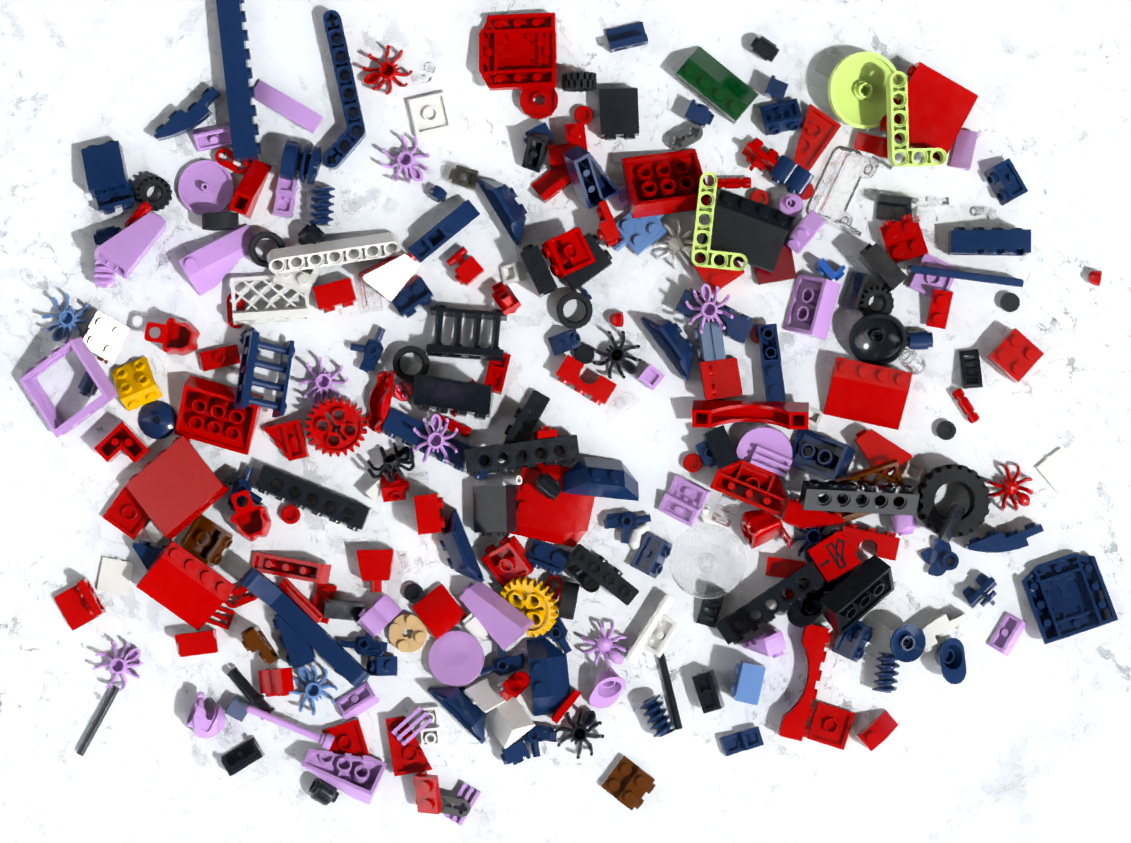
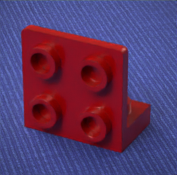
M737 358L699 363L705 401L741 396L743 394Z
M88 579L81 580L77 585L54 597L71 630H76L106 613Z

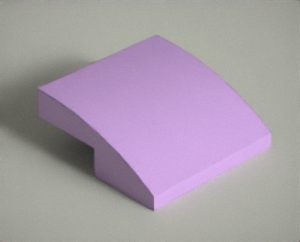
M677 474L669 491L665 493L658 510L692 527L711 491Z

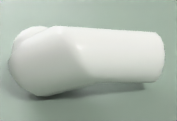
M507 468L503 469V481L505 484H522V477L515 475L514 470L507 471Z
M705 504L699 514L703 523L721 527L723 518L713 516L710 506Z
M646 522L630 532L628 543L634 550L639 549L641 545V535L650 531Z

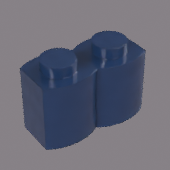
M781 155L769 172L770 177H772L770 180L777 186L782 184L787 187L786 191L788 193H795L802 197L814 180L813 174L784 155Z

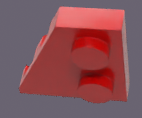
M301 419L264 428V431L275 441L274 443L283 451L289 461L309 457Z

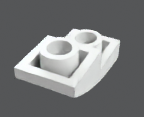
M438 704L421 706L433 719L420 732L422 747L441 746ZM426 718L420 721V726L427 721Z

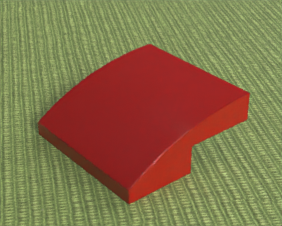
M440 584L412 606L413 610L436 639H439L467 617L443 584Z

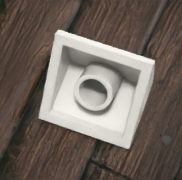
M514 697L488 711L485 717V722L504 749L508 748L536 726Z

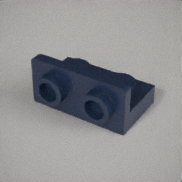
M797 98L760 106L765 135H776L780 132L794 131L803 127L802 114Z
M1010 158L984 172L987 182L1002 206L1028 192Z
M129 180V190L96 197L98 212L108 215L115 213V209L121 207L123 210L134 207L133 204L138 203L132 181Z
M420 277L399 291L391 302L402 317L406 316L409 318L417 312L416 308L421 305L425 307L433 301L431 298L434 295Z
M647 531L630 566L656 578L662 572L663 563L671 554L673 544Z
M534 539L527 560L532 567L540 569V566L547 568V573L557 576L558 573H563L570 552Z
M857 621L845 633L838 636L831 651L857 663L864 655L866 643L872 638L873 628Z

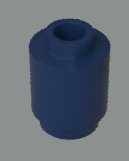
M110 226L97 229L96 234H93L95 244L100 246L121 232L120 227Z
M927 330L908 331L906 347L909 350H927L929 347H933L932 332H927Z
M85 371L77 388L80 389V394L90 398L91 395L95 396L98 387L89 373Z

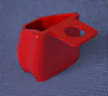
M169 318L166 324L148 322L144 339L150 342L162 343L163 351L168 355L185 356L198 348L197 339L200 336V332L189 321ZM152 327L160 329L161 333L158 338L150 336L149 331Z
M248 490L231 495V501L236 511V514L231 517V522L235 524L238 534L251 542H254L258 537H266L271 527L268 507L265 505L254 506ZM241 495L248 499V503L244 507L238 506L236 502L237 498Z
M764 510L747 511L742 514L741 531L751 549L766 543L778 535L781 536L787 547L791 548L792 539L779 518Z

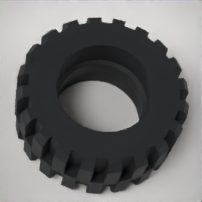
M947 464L936 467L929 473H926L917 486V491L920 494L917 507L919 520H922L926 528L937 534L945 517L935 507V494L942 485L953 482L962 485L968 491L970 505L967 512L962 516L952 537L966 536L976 531L977 527L984 523V518L990 511L988 509L989 504H991V498L988 495L990 491L984 483L985 480L975 470L969 469L964 465Z

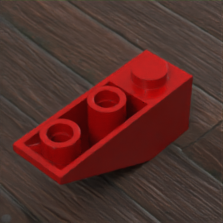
M253 160L237 187L228 209L250 219L272 166L258 160Z
M795 497L794 500H789L782 522L798 529L844 524L845 519L841 518L842 515L837 512L831 511V514L824 511L803 510L799 503V498Z

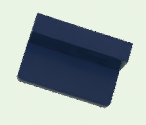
M643 22L606 30L611 53L648 44L647 33L645 34Z

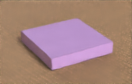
M929 254L923 255L918 266L959 270V268ZM914 274L908 288L932 298L934 287L949 290L954 279Z

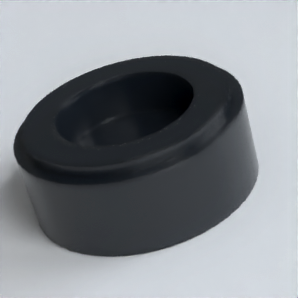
M1007 293L1001 297L1000 307L1005 312H1013L1019 308L1020 299L1016 294Z
M582 345L576 350L575 356L579 362L589 364L593 361L595 353L592 347Z
M950 421L940 422L936 428L937 436L942 440L952 439L956 434L955 425Z
M413 583L406 587L404 595L409 602L416 603L423 598L424 591L419 584Z

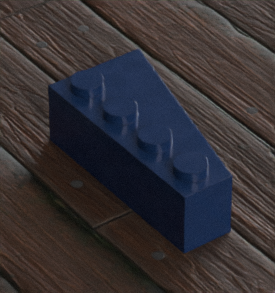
M953 227V230L948 232V255L1025 256L1031 253V229L1011 228V230H1003V228L995 227L992 230H984V227H973V230H965V227Z

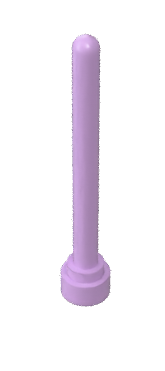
M248 705L246 707L248 713L318 741L322 748L329 750L335 737L332 734L327 733L326 735L323 733L321 735L254 706Z

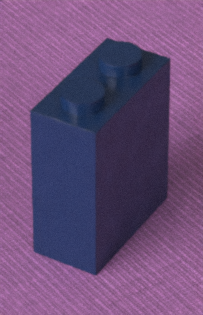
M111 140L105 142V144L89 145L81 149L88 190L93 198L130 189L123 148L119 141Z

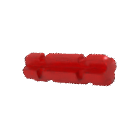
M717 177V189H722V187H725V189L751 188V178L725 177V179H722V177Z
M147 201L141 203L138 209L129 217V220L124 223V226L127 228L145 216L151 210V205Z
M958 388L952 392L955 400H958L957 403L964 414L968 416L969 422L971 424L975 423L980 417L977 412H974L975 409L968 398L964 396L963 390Z
M438 414L442 419V426H444L445 416ZM448 418L447 430L454 432L457 428V434L461 433V436L464 437L470 435L471 427L467 425L462 426V423Z

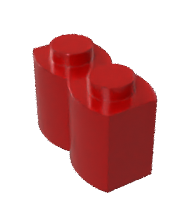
M292 667L258 670L260 693H266V697L287 696L289 691H294Z

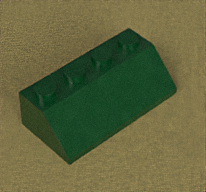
M700 46L676 72V77L733 124L738 121L759 95Z

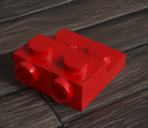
M604 200L598 203V208L596 209L601 222L596 232L600 242L604 241L607 248L618 244L620 233L608 204Z
M907 214L901 217V221L894 223V220H889L882 223L883 227H880L888 255L896 264L929 254L917 216Z
M579 227L547 240L542 244V255L544 258L549 259L551 263L550 271L553 276L557 275L558 279L596 262Z
M508 536L503 537L497 546L494 543L489 545L484 550L486 553L481 558L503 589L513 579L524 578L534 571L532 565L523 555L526 550L515 536L511 538Z

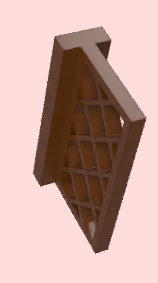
M897 459L834 479V481L839 483L858 480V484L872 482L879 485L877 484L881 477L888 479L886 483L894 481L899 486H903ZM888 468H895L891 475L884 473ZM876 474L873 481L866 479L868 475ZM837 512L842 515L841 518L845 519L844 523L872 514Z

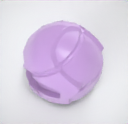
M199 691L186 725L193 728L194 735L207 739L214 737L224 728L226 716L219 704L210 713H207L204 708L205 695L202 691Z

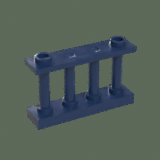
M250 331L244 335L234 408L241 410L248 408L252 404L273 409L272 417L274 418L284 416L287 409V403L285 402L291 362L295 354L294 341L284 342L283 346L260 341V332ZM257 349L281 353L280 365L257 359ZM259 367L279 372L277 383L255 378L253 376L254 368ZM254 385L275 390L274 402L252 397L250 394L251 387Z

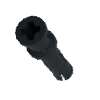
M237 667L227 674L247 697L251 706L268 713H272L275 710L264 699L265 696L259 694Z

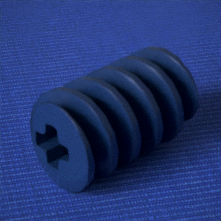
M314 186L316 188L312 189L311 193L316 196L311 197V201L315 202V204L310 205V208L315 211L311 212L310 216L315 219L310 220L309 223L316 226H332L328 222L334 221V219L328 215L334 213L333 210L329 209L330 206H334V203L330 202L329 199L335 198L334 195L330 194V191H334L335 188Z
M878 652L882 654V657H877L876 660L881 662V664L875 665V668L879 669L880 672L874 673V675L879 677V679L873 681L878 687L872 688V690L891 693V691L897 690V687L892 684L898 683V680L893 676L899 675V672L894 669L899 668L900 664L895 662L898 659L893 654Z
M660 694L643 701V705L640 707V710H647L643 714L644 717L650 716L646 723H653L650 731H657L653 737H662L676 730V728L670 729L674 724L673 721L667 722L670 715H663L667 709L660 708L663 705V701H657Z

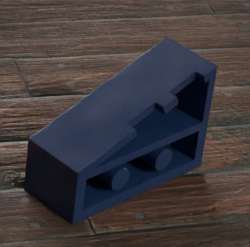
M578 145L563 153L577 201L584 207L591 209L598 205L599 202L620 193V190L612 183L609 176L605 174L590 152Z

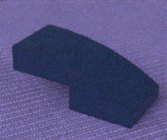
M758 726L719 738L724 756H730L764 745Z

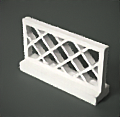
M275 275L230 278L234 325L310 320L309 296L295 291L296 294L292 299H287L282 294L287 287H283L279 292L272 286ZM257 281H262L267 285L261 293L252 287ZM243 282L248 287L240 294L235 290V283ZM269 288L277 293L271 302L263 296ZM250 289L258 295L252 303L243 297ZM300 295L305 299L306 306L297 307L292 302ZM279 296L287 302L283 308H277L273 304ZM262 298L268 305L264 309L259 310L254 304ZM241 299L249 305L245 311H236V304Z

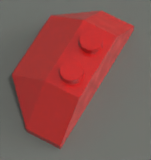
M744 460L718 469L710 486L711 489L779 517H782L789 500L778 474Z

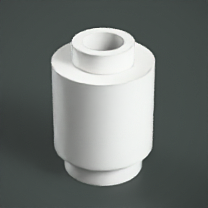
M472 613L462 621L465 624L464 627L476 640L478 638L482 640L489 634Z

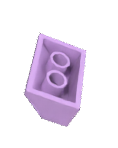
M798 274L783 330L826 340L841 284L824 278Z

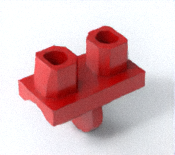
M758 138L748 142L742 151V154L747 157L746 161L752 164L749 167L750 171L756 167L760 171L765 169L768 172L776 164L779 153L771 148L767 153L762 151L761 147L764 143Z
M498 282L492 286L495 293L491 295L505 316L515 313L522 306L508 284L504 286L502 282Z
M525 671L515 672L502 684L505 688L499 694L505 701H508L512 696L516 699L529 686L530 677Z

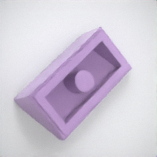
M230 122L194 129L193 137L197 152L232 145Z
M960 130L955 140L950 167L966 171L970 170L978 132Z
M1007 612L988 645L1008 656L1024 630L1026 623Z
M366 682L335 701L342 717L349 721L377 704L379 699L370 684Z

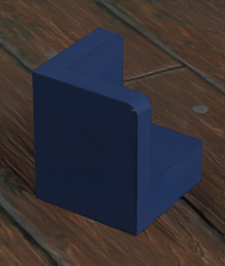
M772 75L763 96L777 102H782L789 84L775 79L776 76Z

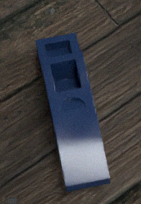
M214 87L211 89L207 88L201 94L202 98L197 103L193 102L188 107L187 113L181 108L178 111H173L168 117L170 120L165 125L162 123L157 127L154 137L159 141L167 140L196 128L213 114L208 107L221 94Z
M469 199L466 200L408 249L421 263L479 216V211Z
M776 323L757 326L766 401H786Z
M1035 522L1024 525L1025 529L1021 531L1014 529L1007 532L1006 537L1003 531L997 532L994 529L985 533L986 537L979 539L977 536L967 540L969 544L964 545V547L968 550L986 553L1017 550L1029 546L1026 538L1044 530L1041 524H1035Z

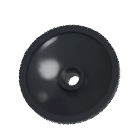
M877 312L863 316L853 325L849 334V345L853 355L861 362L878 366L895 361L903 353L907 344L905 327L900 320L887 313Z

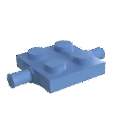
M630 212L616 223L621 240L617 242L618 244L613 245V247L618 252L627 245L638 256L668 233L660 220L666 214L632 218Z

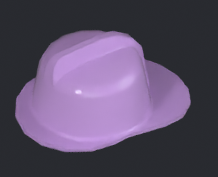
M612 667L596 676L595 688L589 698L590 704L595 708H605L614 704L626 686V681Z

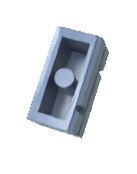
M718 322L704 323L702 334L699 331L700 323L697 324L694 334L695 340H699L700 347H697L698 359L702 358V362L726 359L722 329Z

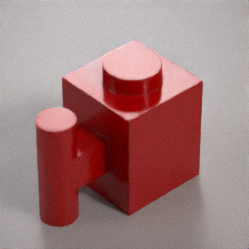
M463 246L446 262L450 267L456 262L460 265L454 270L457 274L454 277L461 285L465 283L468 286L485 271L472 255L467 260L463 258L468 252Z

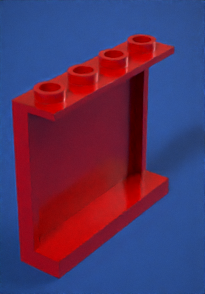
M921 62L912 64L907 71V75H909L907 77L909 146L913 148H942L948 154L978 95ZM897 96V98H893V101L899 105L901 99ZM898 114L894 116L896 124L901 123V117ZM884 115L879 123L881 125L880 132L885 131L887 133V115ZM895 134L894 137L901 141V136L899 134ZM934 152L933 160L938 162L940 156L937 152Z
M184 435L177 437L169 448L162 450L154 461L148 462L143 467V470L133 475L125 485L162 534L171 540L230 490L226 484L219 480L190 443L191 440Z

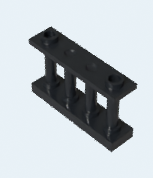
M445 305L430 307V315L436 316L434 341L431 344H427V356L503 362L504 350L499 347L501 321H507V315L505 316L501 309L482 311L446 308ZM443 316L455 317L453 343L451 345H443L441 343ZM462 318L474 319L472 345L470 347H464L460 344ZM482 319L493 320L492 339L489 348H481L479 345Z

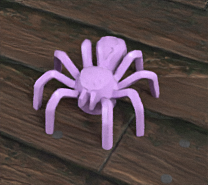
M401 134L404 152L400 149L401 153L397 152V157L383 148L382 151L388 157L397 160V162L391 165L381 162V165L390 169L399 165L393 179L394 182L398 181L402 168L404 169L408 184L411 181L407 169H409L414 181H422V171L413 164L425 171L428 170V167L414 159L428 158L430 154L413 155L418 148L417 137H414L413 149L408 152L407 142L404 135Z
M703 284L700 289V296L705 303L700 300L696 290H693V295L701 307H694L688 301L685 302L686 306L691 310L700 311V313L690 319L689 325H692L695 319L703 316L699 327L701 334L703 333L706 318L708 322L710 319L713 322V317H715L723 330L726 327L717 313L731 319L734 318L732 314L718 309L728 301L730 294H727L722 302L715 304L719 286L715 287L712 302L711 287L708 284Z
M322 357L318 358L319 375L312 370L309 362H307L306 367L309 373L316 379H306L298 383L299 386L306 383H315L304 395V398H307L318 388L312 395V405L318 406V400L323 401L324 390L325 396L329 399L328 389H331L339 400L340 394L332 384L342 385L348 381V378L346 377L341 381H332V379L342 371L343 365H340L338 370L329 376L330 371L328 374H326V370L324 373L322 372Z
M434 414L431 417L433 432H431L426 418H423L422 421L429 436L413 428V431L419 437L427 440L413 448V452L415 453L421 447L429 445L422 459V462H426L431 448H433V452L436 449L437 453L440 448L444 455L445 463H448V455L443 445L451 447L455 453H458V449L452 443L445 441L446 439L453 438L457 434L458 429L456 428L450 435L443 436L449 424L448 418H446L440 433L442 419L438 414Z
M600 620L596 622L602 636L597 634L599 638L594 637L596 641L589 640L583 635L580 636L583 641L596 645V647L590 650L580 649V652L584 654H591L598 650L594 660L596 668L598 667V659L601 653H603L607 666L612 667L607 652L612 662L623 664V655L617 650L612 649V647L628 652V649L613 643L619 639H628V636L619 635L610 638L614 632L613 620L610 621V631L607 636Z
M113 641L114 658L108 653L100 652L95 654V656L107 657L111 663H103L94 666L92 669L97 670L110 666L108 671L111 670L110 674L115 673V675L106 686V689L116 682L120 674L123 684L119 690L122 691L127 683L124 672L139 679V674L127 670V668L140 666L143 662L127 664L140 658V649L133 648L123 658L130 647V643H126V647L118 657L117 643Z

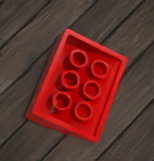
M696 149L621 159L627 200L632 218L696 210L699 180L703 175ZM703 195L701 202L707 206L709 195Z
M836 357L823 414L898 430L910 388L912 373Z
M190 375L184 384L174 434L184 435L189 439L248 455L261 407L250 404L248 408L235 409L236 388ZM252 392L250 393L252 397L260 399L264 398V396L255 394Z
M170 540L136 587L199 631L226 600L235 585L177 543Z

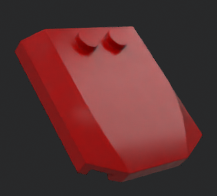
M555 12L488 15L487 22L479 33V71L490 91L557 88V26Z
M544 462L537 463V467L526 468L523 465L521 472L522 484L518 486L516 495L517 532H510V534L575 547L588 531L595 496L566 494L562 490L554 501L551 498L548 499L534 488L536 485L534 483L535 479L541 473L543 475L548 473L563 488V475L571 468L559 465L544 466Z

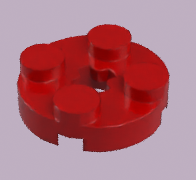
M554 88L523 89L520 95V105L524 113L530 118L536 120L546 119L552 116L557 109L558 95ZM537 95H541V98L545 99L541 105H537V102L533 101L537 98Z

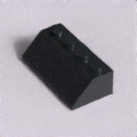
M874 554L870 559L865 560L856 571L851 572L842 583H838L829 594L822 597L819 601L821 613L838 636L845 633L895 590L891 567Z

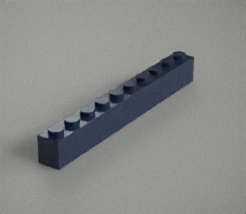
M216 0L233 157L236 162L259 160L258 154H261L260 142L257 143L256 135H259L258 123L255 124L254 116H257V108L252 102V98L255 97L254 86L250 84V79L253 78L252 67L248 66V60H251L250 49L246 48V41H249L248 30H244V22H247L246 12L242 11V4L245 3V0Z

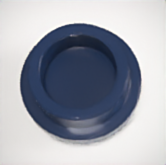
M435 185L429 189L432 200L438 203L440 201L445 202L447 192L442 187Z

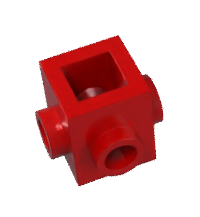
M396 473L394 482L390 484L385 476L382 475L381 491L383 502L406 500V492H410L409 481L405 480V478L401 479L399 474Z

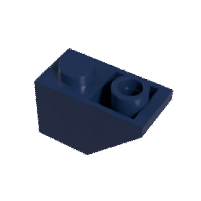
M139 540V543H133L132 547L148 570L165 545L158 544V547L150 546L151 542Z

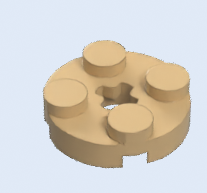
M403 614L397 617L389 627V638L392 645L401 652H414L425 643L427 627L418 616ZM405 628H408V630H413L414 633L411 634L412 638L409 639L407 636H403V633H405Z

